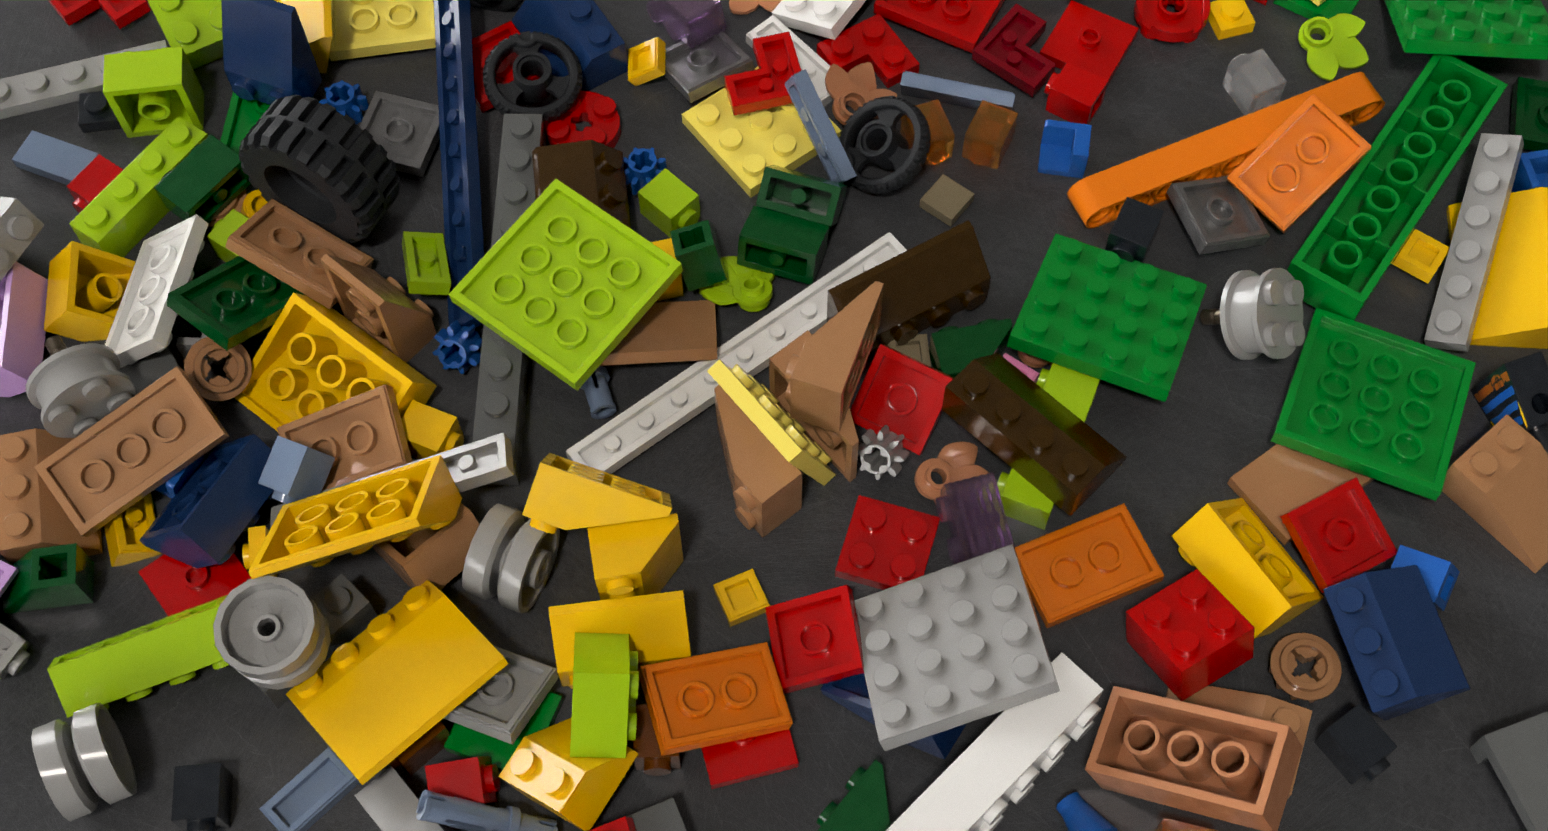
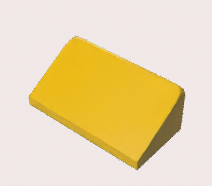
M151 492L104 525L112 567L127 565L161 554L146 547L139 541L156 520Z

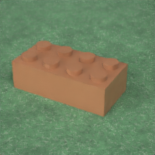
M1113 686L1085 770L1105 790L1260 831H1278L1303 746L1288 725Z

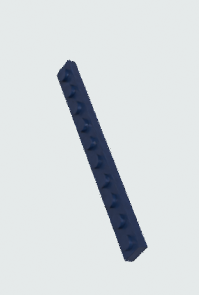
M433 0L444 236L451 279L450 292L484 256L470 0ZM447 295L449 325L455 320H458L461 326L470 327L474 324L476 328L482 325L480 321L454 304L450 296Z

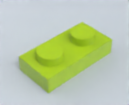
M403 231L402 250L408 293L426 296L449 295L451 279L443 233Z

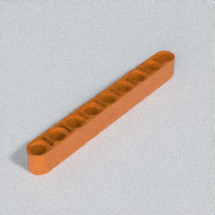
M1356 72L1085 177L1071 186L1067 192V197L1087 228H1096L1116 220L1127 197L1153 206L1170 199L1166 191L1172 183L1229 176L1313 93L1350 127L1366 122L1376 116L1385 106V102L1363 72Z

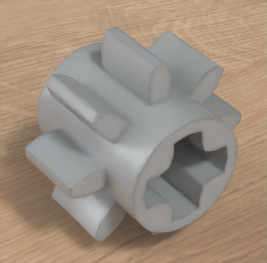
M885 425L878 435L873 430L868 429L861 436L864 443L859 445L858 450L862 463L859 469L875 474L876 480H879L886 471L895 477L902 470L900 462H904L910 455V452L903 450L902 440L905 436L890 432L888 425Z

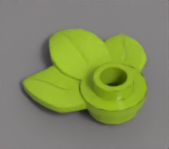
M1339 13L1330 19L1313 17L1301 25L1298 41L1301 47L1307 51V65L1317 77L1326 81H1333L1337 75L1338 68L1356 69L1368 63L1367 52L1356 38L1364 28L1365 21L1352 14ZM1320 34L1323 40H1315L1311 38V35Z
M737 256L722 257L727 280L708 287L699 288V293L712 303L718 305L738 303L740 308L745 311L757 312L765 309L770 303L773 295L771 282L775 275L738 265Z

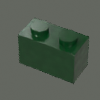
M209 135L201 144L196 145L189 155L173 170L167 172L154 189L165 206L183 221L197 214L209 224L251 183L249 182V175L245 174L241 168L239 155L213 135Z
M770 165L765 167L756 205L833 226L838 223L848 185L784 167Z
M754 205L739 234L737 264L811 285L826 254L829 226Z

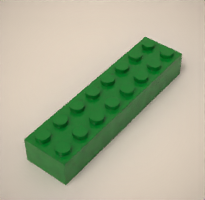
M1434 54L1372 143V149L1361 159L1291 261L1287 271L1295 280H1299L1302 283L1304 302L1314 308L1317 307L1356 320L1397 255L1493 112L1508 84L1452 55Z

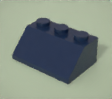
M525 0L511 20L520 34L530 31V33H533V31L543 32V34L548 33L554 35L555 38L558 37L566 45L570 46L574 54L577 55L582 69L581 91H590L628 71L625 42L594 0ZM544 49L540 50L539 53L545 55L551 63L552 75L557 77L569 75L565 63L557 55Z
M255 434L212 448L139 541L148 548L197 569L214 564H223L236 550L234 542L240 534L248 531V528L253 527L260 518L258 510L264 502L272 499L274 490L258 484L271 449Z
M1417 565L1365 572L1323 589L1372 712L1386 721L1471 689Z

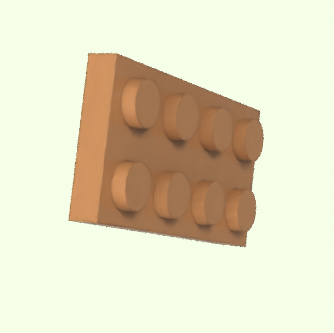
M176 366L34 468L80 535L89 537L228 438L229 434L183 369Z

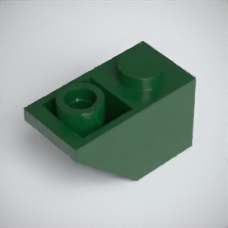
M709 220L670 231L676 260L682 263L683 271L681 273L689 291L727 280L716 230Z
M1011 318L1004 320L986 319L977 325L961 328L948 326L940 329L938 332L931 333L929 355L932 367L955 378L974 359L995 353L1002 355L1007 348L1013 324Z
M77 543L32 549L12 565L19 572L3 594V612L5 614L93 603L94 562Z
M875 759L867 770L860 766L845 785V789L849 791L839 804H836L834 801L829 803L816 821L821 826L818 831H886L890 827L883 765Z

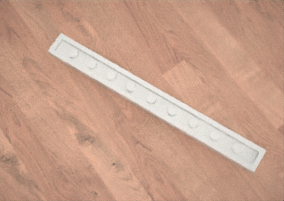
M888 232L718 347V359L697 361L567 449V458L612 474L715 403L714 388L719 384L707 370L719 359L730 368L738 364L748 375L755 376L769 366V358L808 330L811 334H814L827 323V297L829 289L907 250Z

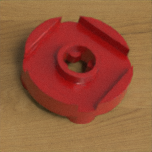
M1136 0L1134 16L1136 22L1140 25V33L1147 39L1190 43L1198 38L1199 33L1205 27L1211 5L1210 0ZM1168 4L1175 5V10L1179 12H1170L1166 8Z
M581 91L577 101L566 114L557 117L556 120L551 122L545 121L544 123L547 139L551 145L593 140L614 148L621 135L620 116L616 109L615 101L610 97L591 91ZM586 121L592 126H586L583 131H577L576 124Z

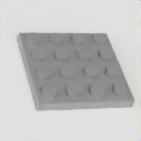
M1013 544L854 600L861 634L863 670L878 739L884 751L1060 691Z

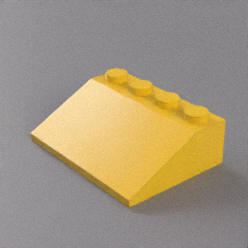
M1548 187L1512 192L1510 195L1470 345L1548 349ZM1462 202L1450 204L1446 208L1450 244Z
M293 292L251 361L252 374L248 385L234 398L278 432L277 427L385 384L393 387L402 419L412 400L426 404L437 385L335 309H328L306 295Z
M549 453L539 464L522 515L531 518L529 526L555 534L558 528L572 530L669 517L672 505L670 494Z
M440 454L285 504L281 507L248 573L252 579L296 570L309 565L320 567L340 555L347 553L352 555L361 554L375 544L388 540L399 542L411 536L413 532L429 527L432 530L443 528L456 518L462 497Z
M426 580L423 584L411 588L404 595L403 599L388 612L375 617L368 624L367 629L352 641L339 646L313 676L294 686L286 693V696L363 786L509 663L453 602L429 580Z

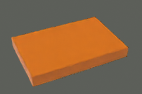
M1313 93L1227 177V181L1284 234L1372 149V146Z
M1125 503L1014 547L1030 597L1046 628L1159 583L1164 578L1161 568Z
M767 642L645 665L639 669V678L662 756L788 730L793 724Z

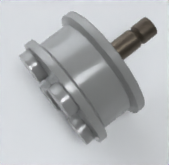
M1271 268L1262 275H1258L1251 270L1237 271L1231 275L1225 284L1220 308L1203 309L1200 319L1203 325H1221L1224 341L1230 352L1238 359L1252 360L1262 353L1272 359H1284L1290 356L1297 346H1301L1305 339L1302 303L1304 288L1299 280H1295L1283 268Z
M52 336L46 340L45 346L51 356L34 369L26 383L27 397L32 405L41 409L40 417L44 428L51 435L60 438H76L136 394V389L131 379L126 374L120 372V360L113 349L97 343L80 344L67 348L60 336Z

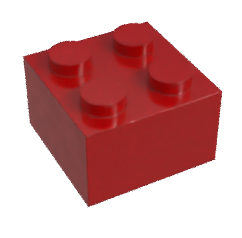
M1198 569L1126 611L1127 642L1180 701H1184L1253 658L1255 627Z

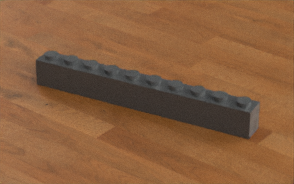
M504 114L491 248L536 200L532 150L536 147L547 146L548 144L542 114ZM483 325L472 442L504 432L512 445L514 476L486 485H520L530 357Z

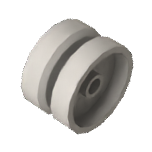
M496 504L487 512L471 541L462 573V587L466 593L484 600L492 599L497 595L502 607L521 614L527 613L539 598L550 576L558 551L560 529L558 528L555 534L538 530L529 526L531 518L525 522V517L522 515L523 512L505 504Z
M274 576L249 579L231 590L220 604L213 624L215 646L224 661L258 687L274 690L297 686L313 676L325 661L331 642L329 622L320 607L302 588L288 579Z
M100 702L73 712L71 726L63 720L57 719L33 729L31 740L38 771L55 807L68 821L71 822L96 811L99 797L111 805L137 793L135 770L123 736L107 708Z

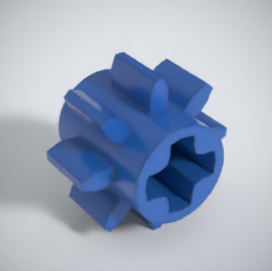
M341 80L332 84L329 88H324L326 99L320 100L319 103L323 105L327 103L335 107L336 111L340 114L348 115L355 120L356 125L362 122V111L368 109L369 103L367 97L362 94L358 83L352 86Z
M635 147L628 158L623 157L626 185L631 184L633 195L638 194L641 188L662 170L667 169L666 159H657L654 148L637 149Z
M455 320L447 329H441L434 336L440 345L432 353L438 356L444 370L458 368V371L464 374L471 365L477 366L480 363L481 353L478 350L482 346V338H480L475 330L474 324L470 327L461 326L458 320Z

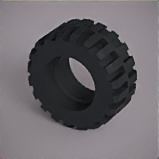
M291 95L276 99L243 138L239 146L241 168L245 174L249 175V182L254 188L259 189L262 193L261 196L267 202L271 199L276 200L348 244L368 237L399 195V174L396 173V166L393 160L388 159L387 151L381 144L378 145L372 139L373 136L366 129H361L356 125L355 120L351 117L340 114L336 111L335 107L327 103L324 105L319 103L315 98H302L301 95Z

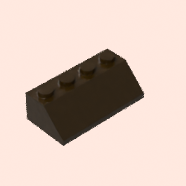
M593 140L541 146L532 150L536 199L555 179H558L631 229L623 152Z
M967 220L829 289L827 297V322L875 281L884 283L880 327L866 362L869 363L873 361L880 344L888 345L891 341L895 340L898 345H904L914 339L919 332L931 326L933 328L942 326L950 320L952 315L964 309L972 310L977 308L987 298L991 276L973 225Z
M999 353L974 359L945 386L942 410L1069 516L1127 458V456Z

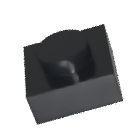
M103 91L79 94L78 125L83 133L121 129V125L105 98Z

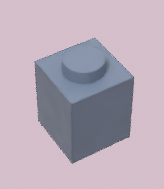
M277 436L258 484L273 489L274 492L271 498L286 504L320 494L335 457Z

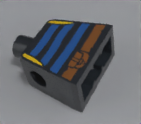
M1539 351L1503 364L1473 387L1471 392L1492 427L1507 414L1538 440L1548 453V365L1542 352Z

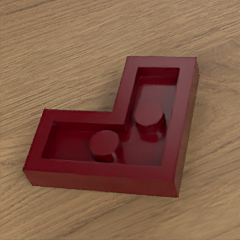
M1016 3L973 49L972 60L1033 97L1054 73L1056 63L1030 48L1045 31L1047 21Z

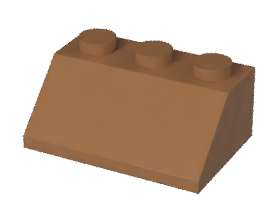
M37 428L0 435V554L11 565L32 549L77 543L88 556L103 553L101 528L89 537L81 536L34 468L74 438L56 437L46 430Z

